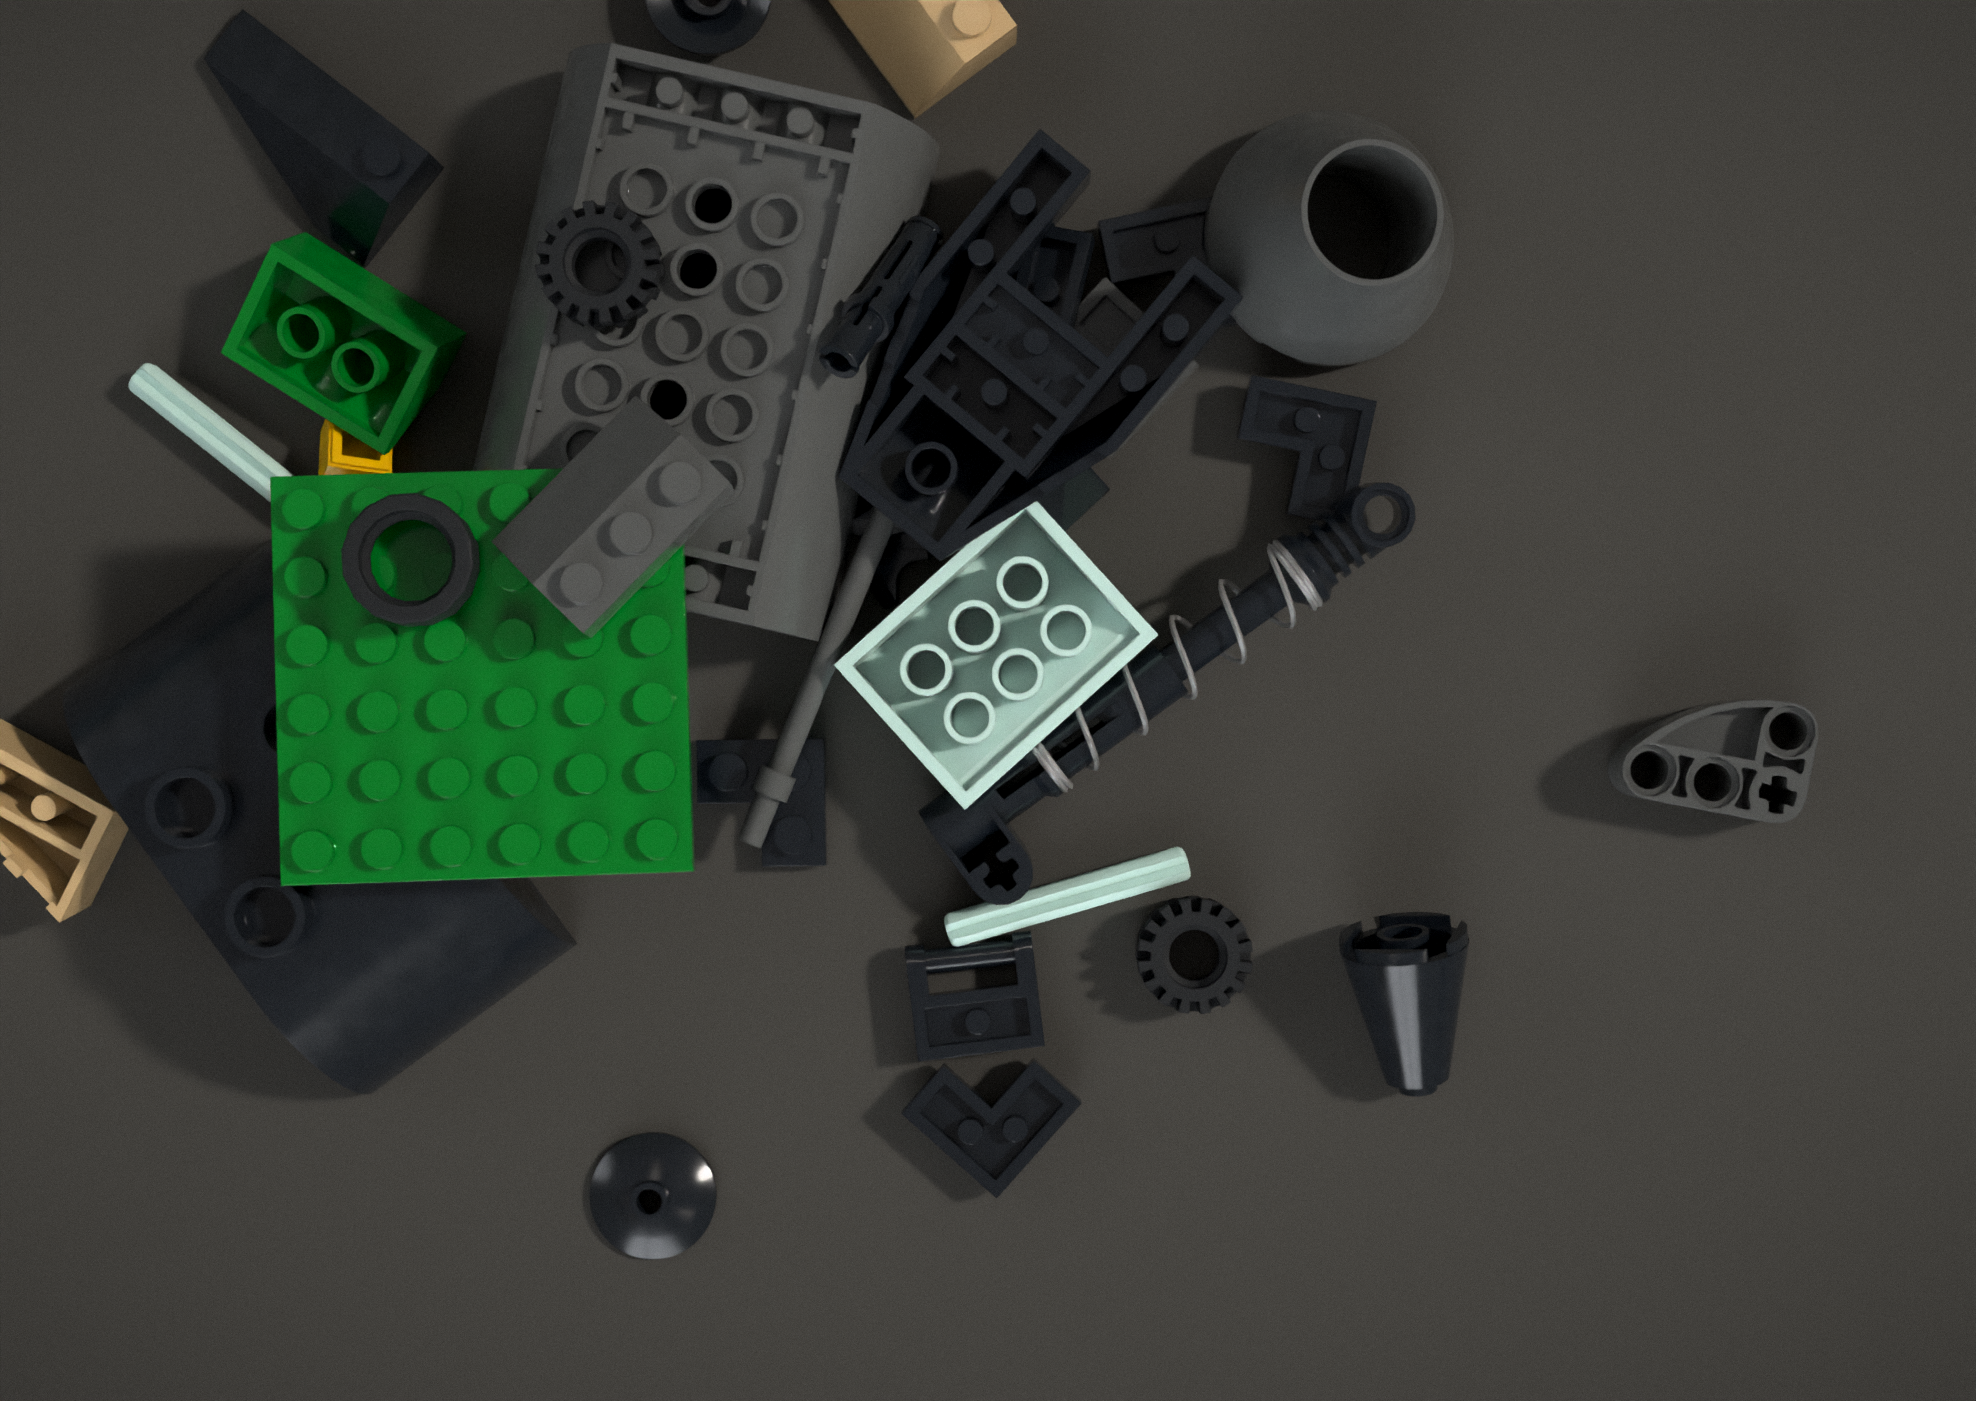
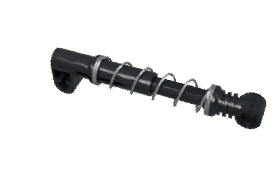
M1365 483L1357 487L1346 499L1334 507L1335 517H1332L1327 512L1320 518L1323 523L1321 527L1315 522L1307 527L1310 532L1309 536L1299 532L1295 536L1283 534L1277 540H1273V544H1268L1267 546L1270 570L1242 590L1227 579H1219L1218 590L1223 604L1194 625L1179 615H1170L1169 627L1174 640L1160 650L1151 641L967 809L964 810L947 790L921 808L918 812L927 828L974 892L984 901L995 905H1008L1020 900L1030 888L1033 880V866L1026 845L1009 823L1044 797L1058 798L1064 792H1068V788L1073 789V783L1070 780L1073 776L1084 768L1097 771L1100 765L1099 757L1132 733L1146 736L1149 729L1148 722L1180 698L1195 700L1198 690L1194 673L1214 658L1221 655L1232 663L1244 664L1247 658V651L1243 637L1269 619L1280 627L1292 629L1296 624V611L1293 602L1305 604L1311 610L1317 611V606L1322 607V604L1330 600L1332 588L1339 583L1335 575L1340 573L1341 576L1346 578L1352 574L1349 565L1353 564L1359 569L1365 564L1362 557L1364 554L1372 559L1387 547L1402 542L1411 533L1416 520L1415 505L1410 495L1400 486L1392 483ZM1376 496L1385 497L1391 503L1394 512L1391 524L1387 529L1379 533L1372 532L1366 526L1363 518L1366 504ZM1223 584L1236 593L1229 600ZM1287 605L1291 616L1289 624L1273 616ZM1174 620L1187 628L1181 635H1178ZM1238 642L1241 658L1237 659L1225 650ZM1187 678H1189L1192 687L1191 695L1188 694V690L1182 683ZM1098 715L1101 721L1088 729L1086 723ZM1079 728L1082 729L1083 734L1070 744L1066 745L1062 742ZM1056 745L1059 746L1062 750L1053 755L1050 750ZM1037 760L1039 761L1040 765L1003 793L999 789L1001 785ZM1000 829L1006 837L994 845L995 855L1002 862L1008 861L1011 858L1015 860L1011 865L1013 878L1007 882L999 875L991 879L986 877L990 872L988 858L984 853L969 864L963 857Z

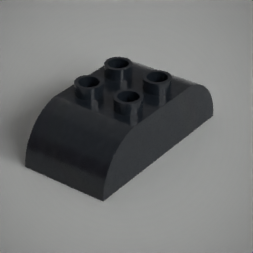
M272 539L77 680L63 694V712L72 739L85 765L105 797L269 1020L313 1065L332 1080L353 1092L360 1094L374 1093L577 945V942L529 877L281 886Z

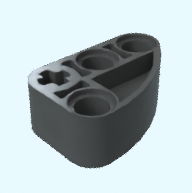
M1730 700L1698 705L1653 723L1621 744L1610 757L1608 775L1612 785L1620 793L1630 797L1755 821L1785 823L1794 819L1803 810L1807 799L1818 742V723L1814 714L1805 706L1793 702ZM1779 714L1785 715L1792 725L1790 741L1781 748H1778L1769 736L1770 724ZM1646 752L1654 759L1656 774L1648 785L1639 787L1632 779L1630 767L1633 759L1638 754ZM1709 764L1717 773L1718 786L1710 797L1702 799L1694 788V777L1702 766ZM1761 784L1778 789L1776 803L1759 798Z

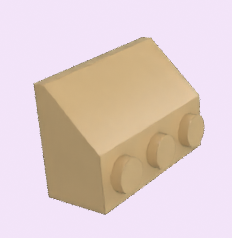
M827 0L914 118H917L1014 46L1017 40V24L999 0Z

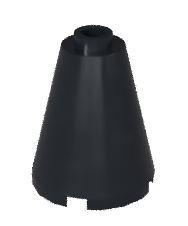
M1404 912L1379 916L1380 928L1365 932L1362 931V921L1351 924L1340 932V954L1385 1081L1388 1085L1399 1088V1092L1405 1096L1420 1097L1433 1094L1437 1091L1438 1085L1447 1081L1450 1076L1469 946L1467 924L1461 921L1457 928L1451 927L1450 915L1432 912Z

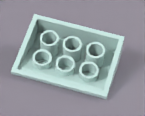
M1036 501L962 548L836 662L834 666L965 810L1155 639L1158 634Z

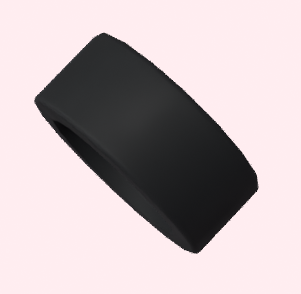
M418 493L388 495L366 506L349 526L341 549L343 577L354 599L374 616L406 627L434 625L456 614L473 594L480 573L479 545L468 523L443 502ZM419 520L432 524L444 534L451 548L452 568L448 580L437 593L423 600L403 601L391 597L379 587L372 573L371 553L376 539L386 528L400 521Z

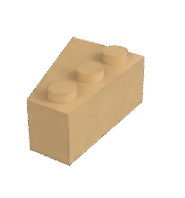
M0 718V853L6 858L3 864L16 878L23 876L49 903L46 909L60 923L91 906L129 828L105 797L86 765Z

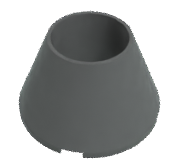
M1318 110L1303 112L1274 122L1244 143L1231 157L1217 183L1213 197L1208 203L1204 228V245L1208 268L1243 296L1240 305L1234 311L1232 317L1251 338L1259 344L1265 343L1278 352L1295 358L1294 361L1316 366H1346L1368 361L1391 351L1415 334L1427 321L1441 299L1449 279L1454 252V228L1449 203L1440 180L1424 156L1407 139L1385 124L1366 116L1337 110ZM1331 176L1353 182L1368 192L1382 210L1388 226L1389 251L1385 266L1377 279H1363L1343 272L1334 266L1316 245L1308 221V199L1316 177Z

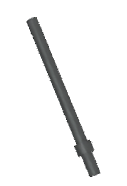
M876 507L872 511L767 766L760 765L751 789L755 790L756 794L737 839L755 847H762L780 801L785 803L788 801L796 782V778L792 777L791 774L836 667L834 664L839 661L895 526V523Z

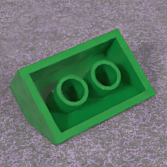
M303 232L271 244L221 353L385 455L390 452L439 389L467 333L307 232Z

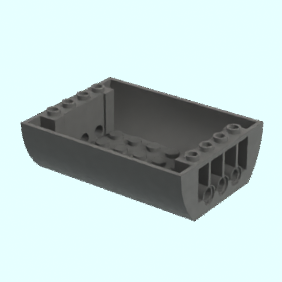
M597 43L573 49L569 53L473 471L564 468L635 396L650 407L652 393L659 385L665 383L678 384L686 392V407L678 417L665 421L700 452L732 484L735 491L685 542L687 612L819 642L839 594L853 533V520L857 516L861 495L839 478L868 399L870 400L883 367L888 347L903 315L907 296L893 315L895 323L888 337L881 342H875L854 377L845 379L831 374L821 364L819 360L821 353H819V350L829 340L841 322V311L845 302L853 294L862 291L877 269L880 261L885 257L904 229L906 221L912 216H926L941 150L939 144L931 135L914 123L871 102L615 43ZM709 189H720L727 192L732 199V208L729 215L718 223L710 224L701 221L695 213V203L698 196ZM594 200L597 205H605L606 201L617 203L621 209L625 211L629 209L635 213L649 228L659 244L663 255L660 256L661 263L664 266V279H660L658 288L661 290L656 301L651 299L647 304L646 308L649 311L644 316L639 318L636 315L628 320L630 325L618 328L616 325L607 326V330H595L589 325H584L583 327L563 315L547 299L541 289L543 284L537 277L535 264H540V256L536 253L538 242H545L548 234L544 229L550 221L557 224L564 218L560 212L569 206L575 211L583 208L582 202ZM595 241L586 245L579 252L575 262V273L579 283L592 291H606L615 287L623 278L626 270V258L622 249L609 241ZM696 253L711 256L717 265V273L711 284L701 289L687 287L680 278V268L683 261Z

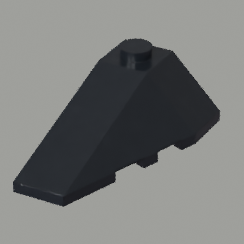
M244 9L241 10L204 58L312 224L367 267L443 171L444 167L427 150Z

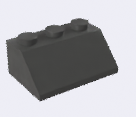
M635 396L491 542L583 634L592 638L735 491L732 484L678 431L640 398Z

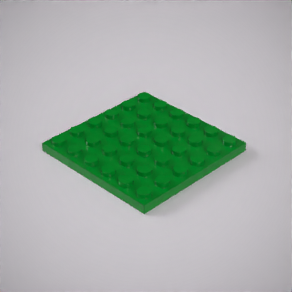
M564 468L270 477L281 886L695 871L685 543L590 638L583 634L491 542ZM418 493L443 502L468 523L479 545L480 573L473 594L456 614L434 625L406 627L374 616L354 599L343 577L341 549L349 526L366 506L388 495ZM419 520L400 521L386 528L376 539L371 553V569L379 587L391 597L403 601L423 600L437 593L448 580L452 568L451 548L444 534L432 524Z

